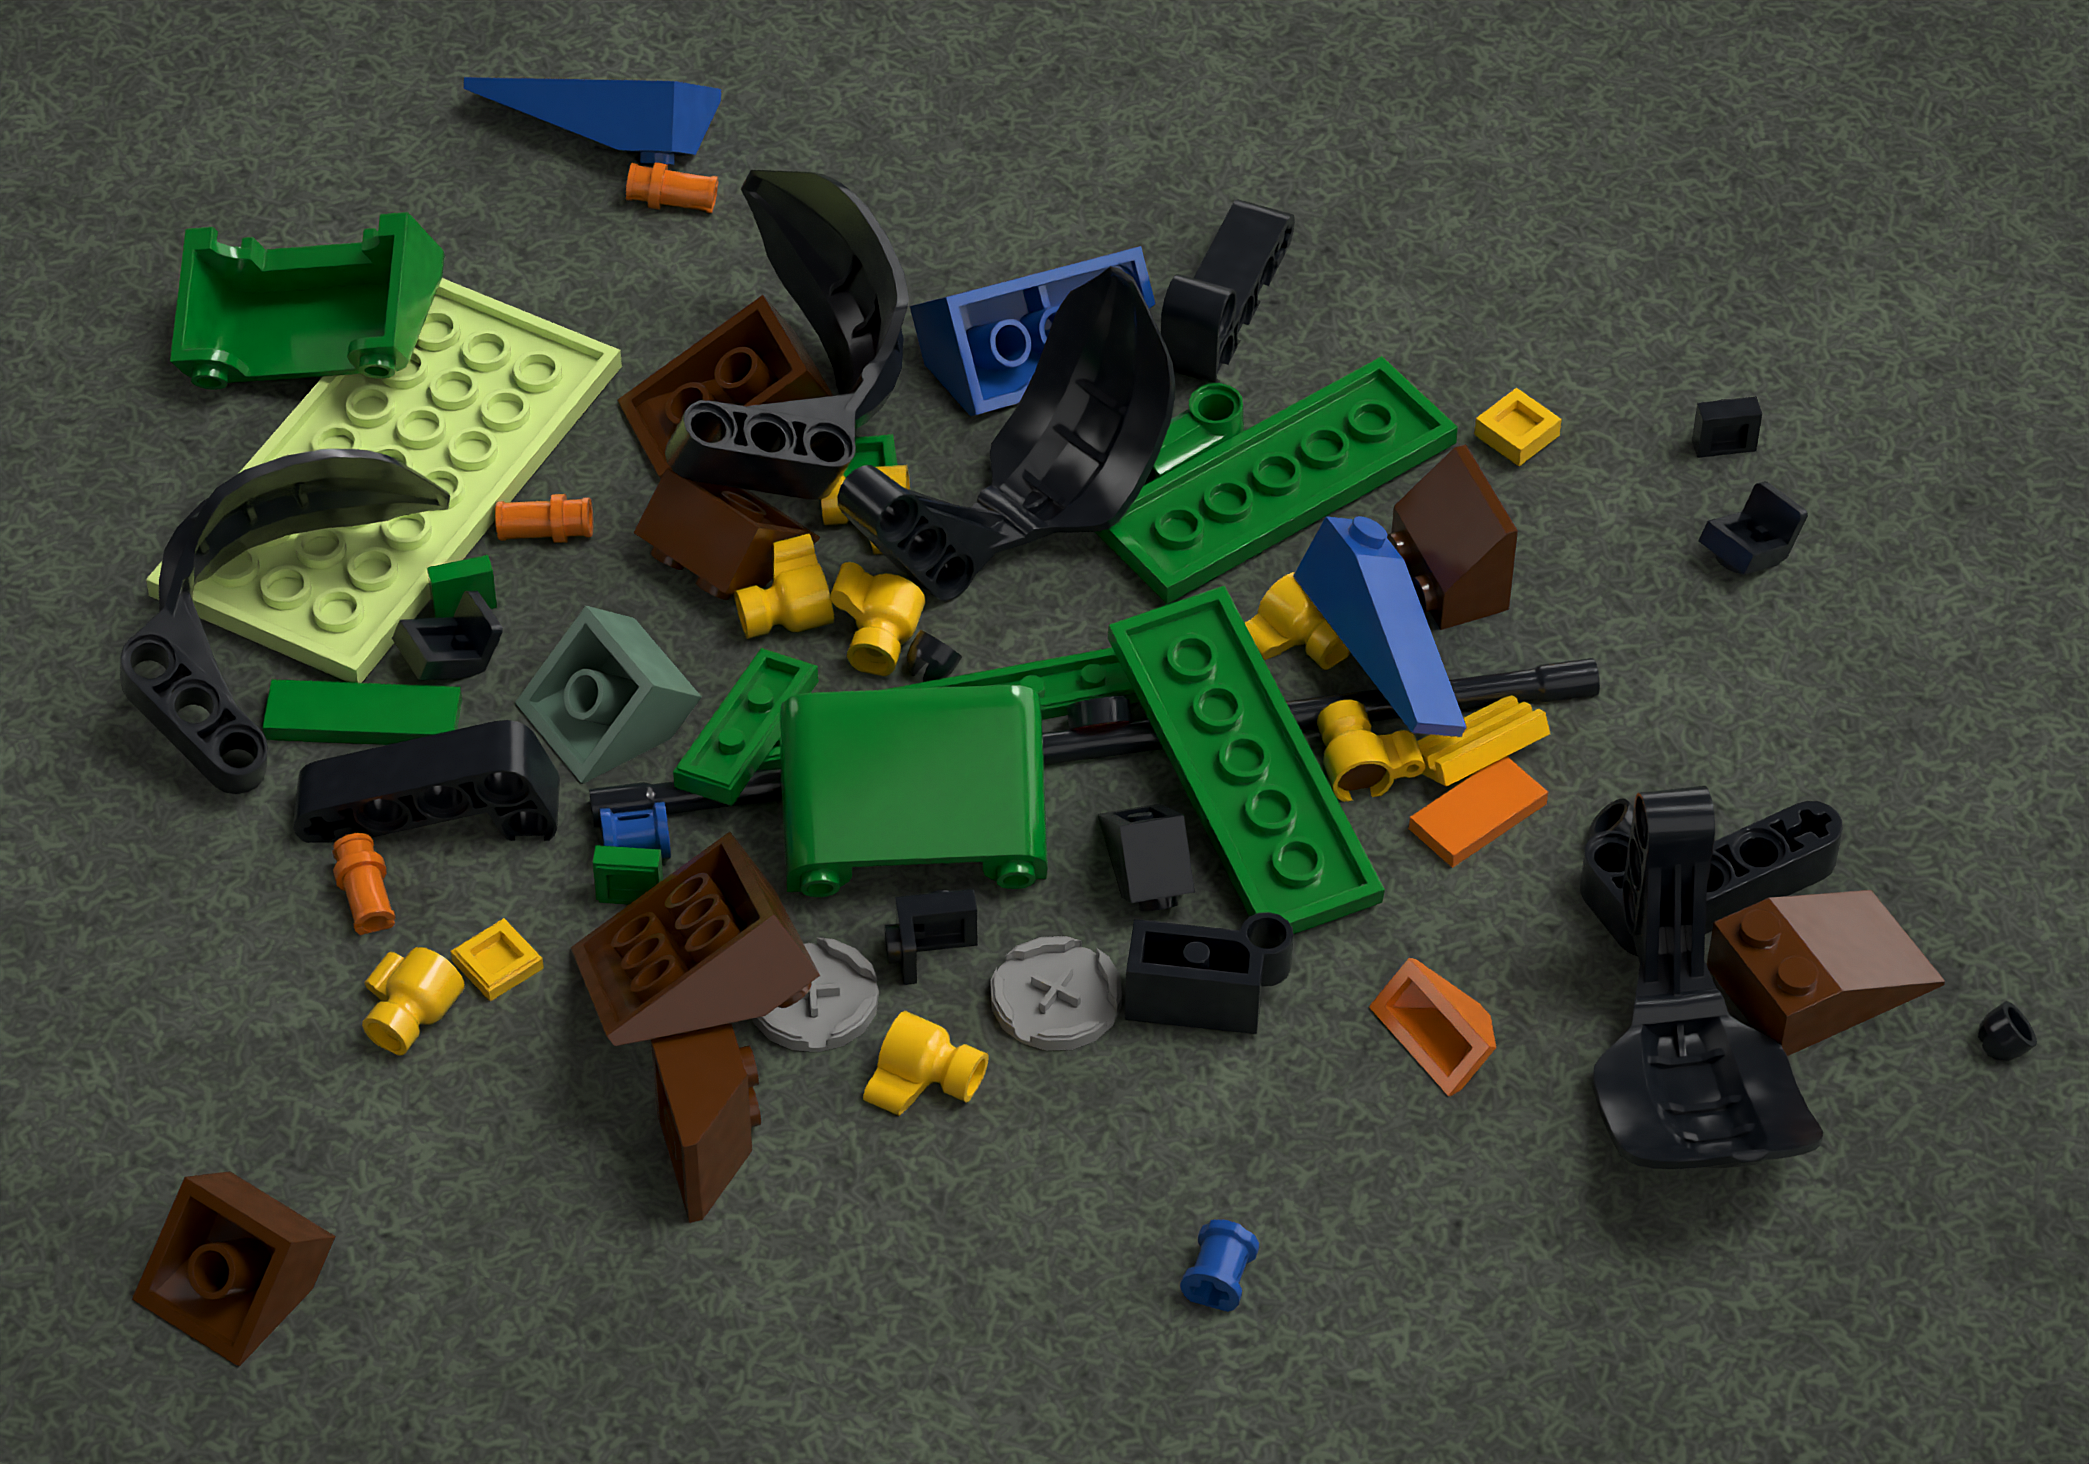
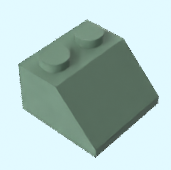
M585 606L518 697L515 704L576 778L584 784L670 740L702 696L635 618Z

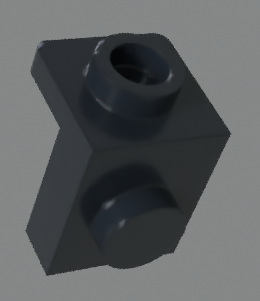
M1766 481L1756 483L1742 512L1708 520L1698 542L1715 553L1717 561L1723 567L1735 573L1746 575L1777 566L1788 558L1808 517L1806 509Z
M465 591L453 617L399 620L392 640L419 680L468 678L486 671L491 657L499 644L503 628L478 591Z
M974 889L958 891L937 890L929 894L895 897L896 924L884 925L888 964L901 963L904 985L917 984L916 952L978 946L977 904Z

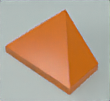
M1408 958L1369 1006L1374 1014L1448 1096L1461 1091L1496 1049L1491 1015L1476 1000L1416 959Z

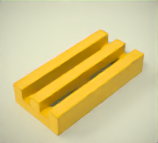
M1512 695L1504 697L1464 717L1466 729L1461 737L1430 734L1418 740L1417 742L1426 765L1425 770L1421 774L1447 787L1550 735L1546 713L1541 709L1532 711L1531 705L1526 702L1518 704L1517 698Z

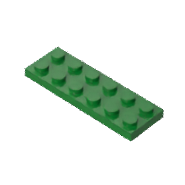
M1381 356L1144 485L1120 522L1107 530L1095 533L1166 604H1169L1457 443L1458 426Z
M1225 585L1109 624L1107 639L1249 917L1265 912L1278 914L1288 920L1293 928V934L1383 903L1385 889Z

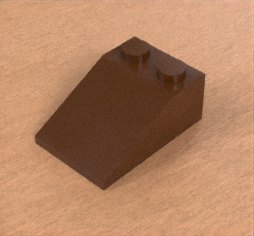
M762 295L617 399L658 476L662 478L666 468H671L665 456L666 445L684 412L691 404L697 401H716L740 406H752L833 396L797 333L765 296Z
M1872 890L1770 897L1713 922L1706 964L1708 970L1753 1028L1781 1044L1787 1056L1945 985V980Z

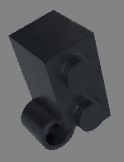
M1270 912L1257 913L1250 916L1243 922L1241 930L1134 919L1126 969L1125 1020L1257 1034L1262 987L1282 983L1289 976L1291 970L1293 950L1292 926L1282 916Z

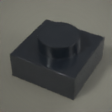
M1757 396L1697 403L1692 443L1697 458L1757 451L1762 420V411Z

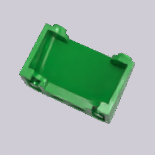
M408 212L380 214L378 231L375 228L364 229L363 241L358 243L265 249L254 237L242 238L241 247L218 242V231L214 227L185 229L170 362L183 374L190 377L192 384L204 389H223L228 383L353 374H362L378 379L393 377L395 371H400L407 367L443 277L445 258L443 249Z
M1020 685L813 692L790 697L782 703L780 707V767L787 892L801 891L804 895L810 897L831 896L837 893L841 886L850 881L852 867L982 862L984 875L991 880L997 881L1000 887L1006 889L1026 888L1034 884L1036 879H1047L1048 861L1041 703L1039 694L1032 688Z

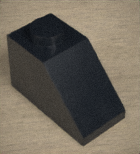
M1161 803L1098 814L1109 857L1123 899L1130 903L1139 902L1140 911H1155L1178 906L1177 895L1195 893L1183 814Z

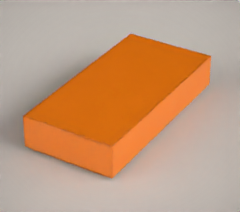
M1506 756L1479 770L1412 815L1409 821V830L1453 868L1547 804L1548 791Z

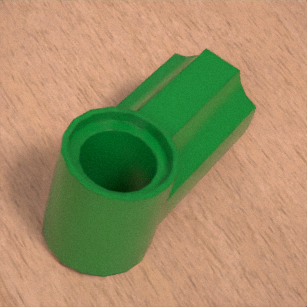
M1210 383L1199 387L1191 394L1189 409L1171 419L1158 458L1146 479L1147 483L1244 431L1243 399L1238 390L1230 385Z

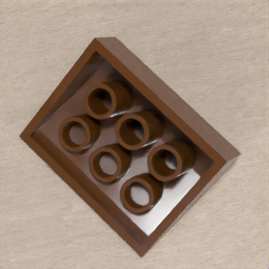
M730 831L571 947L606 1036L614 1046L766 1016L777 1007L787 1008L797 1003L808 993L812 985L811 982L821 976L774 888Z

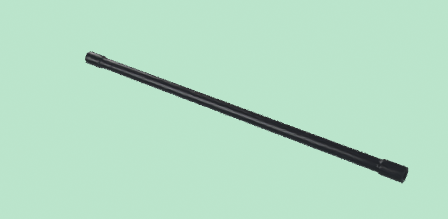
M1594 658L1541 664L1533 669L1449 680L1460 710L1486 707L1511 695L1517 698L1518 703L1534 700L1550 702L1599 695L1600 691L1599 671ZM1379 689L1286 701L1301 731L1318 729L1317 717L1326 706L1340 700H1355L1362 703L1370 722L1400 718ZM1149 719L1042 733L1044 765L1164 749ZM781 767L757 770L732 806L782 800ZM674 781L657 784L640 782L589 789L594 827H601L600 808H610L613 813L652 809L654 803L665 802L666 814L668 815L730 806L674 787Z

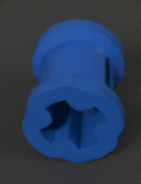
M665 802L654 803L652 809L613 813L610 808L599 809L603 846L660 849L662 859L671 858Z
M1214 1219L1208 1224L1203 1225L1199 1231L1198 1244L1201 1248L1194 1267L1188 1268L1183 1274L1180 1289L1183 1295L1191 1302L1229 1312L1234 1310L1240 1303L1242 1288L1239 1283L1246 1264L1257 1257L1259 1242L1253 1233L1243 1228L1240 1224L1228 1220Z

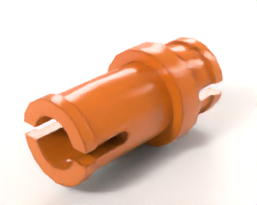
M655 162L653 168L631 163L626 184V200L648 202V208L659 210L661 205L664 204L713 213L719 178L717 176L708 177L668 170V165Z
M552 494L550 501L509 503L498 501L496 503V532L500 541L516 538L552 537L554 543H567L568 536L592 537L593 507L589 497L567 500L566 494Z
M353 833L338 839L333 845L334 850H332V853L337 861L333 868L336 885L346 892L354 920L355 932L359 935L392 928L396 918L394 911L391 909L383 882L387 874L384 859L379 853L374 851V842L369 835Z

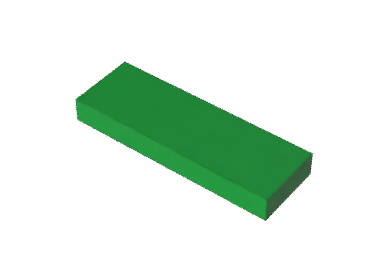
M761 648L674 769V787L732 806L780 738V707L782 703L790 697L812 692L819 682L818 666Z
M271 679L263 722V734L266 740L390 745L457 730L462 704L461 687Z

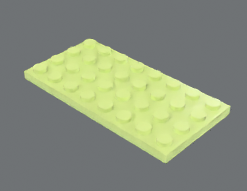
M442 278L406 368L395 371L393 377L385 379L371 378L362 374L323 376L240 472L286 455L320 449L368 450L388 455L402 462L449 492L450 502L448 510L425 511L383 522L325 528L291 534L250 548L221 566L208 579L195 584L192 600L199 618L346 682L362 683L394 644L392 637L399 620L415 619L431 599L427 567L463 560L494 523L496 503L498 501L509 503L513 500L622 367L620 350ZM162 562L146 579L149 596L159 600V576Z

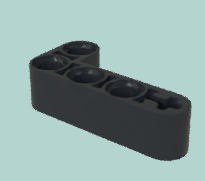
M1239 199L1235 200L1194 278L1176 274L1173 277L1162 306L1160 334L1171 357L1174 372L1212 383H1219L1221 381L1217 379V374L1222 364L1229 365L1241 341L1238 339V333L1242 325L1250 324L1261 302L1258 300V294L1263 284L1270 285L1291 244L1295 225L1293 214Z
M511 720L493 721L306 764L300 770L298 776L293 828L295 834L306 843H335L338 839L353 833H364L373 838L488 813L500 833L509 841H515V836H544V841H550L555 836L558 825L560 777L536 735L528 726Z
M1804 801L1714 841L1707 883L1705 934L1712 932L1713 922L1767 898L1789 896L1831 875L1836 866L1843 830L1842 819L1839 813L1825 803ZM1621 831L1597 833L1589 839L1585 846L1580 893L1585 903L1617 943L1628 953L1638 957L1633 936L1629 933L1626 925L1622 897L1630 835Z

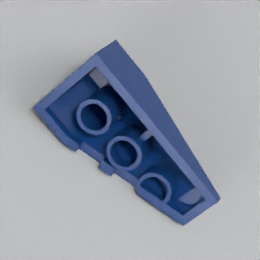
M464 77L465 90L617 150L640 153V164L654 165L655 162L674 165L675 154L696 155L721 102V89L677 81Z
M1141 246L909 306L924 365L970 416L1018 404L1036 370L1055 314L1071 290L1085 284L1112 266L1123 270L1134 278L1148 308L1156 304Z
M1326 516L1293 577L1412 733L1461 737L1466 729V724L1404 559L1387 539L1386 530L1374 520L1362 516L1355 517L1354 519Z

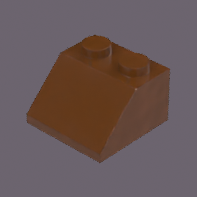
M1467 445L1454 447L1394 505L1392 532L1387 534V539L1405 561L1423 612H1431L1440 630L1509 610L1518 530Z
M666 468L633 532L653 545L650 554L655 559L678 570H683L686 567L699 576L696 581V585L699 588L723 600H729L731 594H734L736 590L755 585L763 588L773 580V542L805 534L811 535L813 544L820 539V536L749 490L691 481L682 478L671 468Z
M732 1023L651 1039L657 1116L689 1223L703 1220L752 1152L751 1127L761 1125L759 1105L753 1086L759 1085L755 1058L750 1045L738 1046Z
M230 1171L187 1176L183 1179L132 1300L233 1364L241 1366L314 1288L336 1236Z

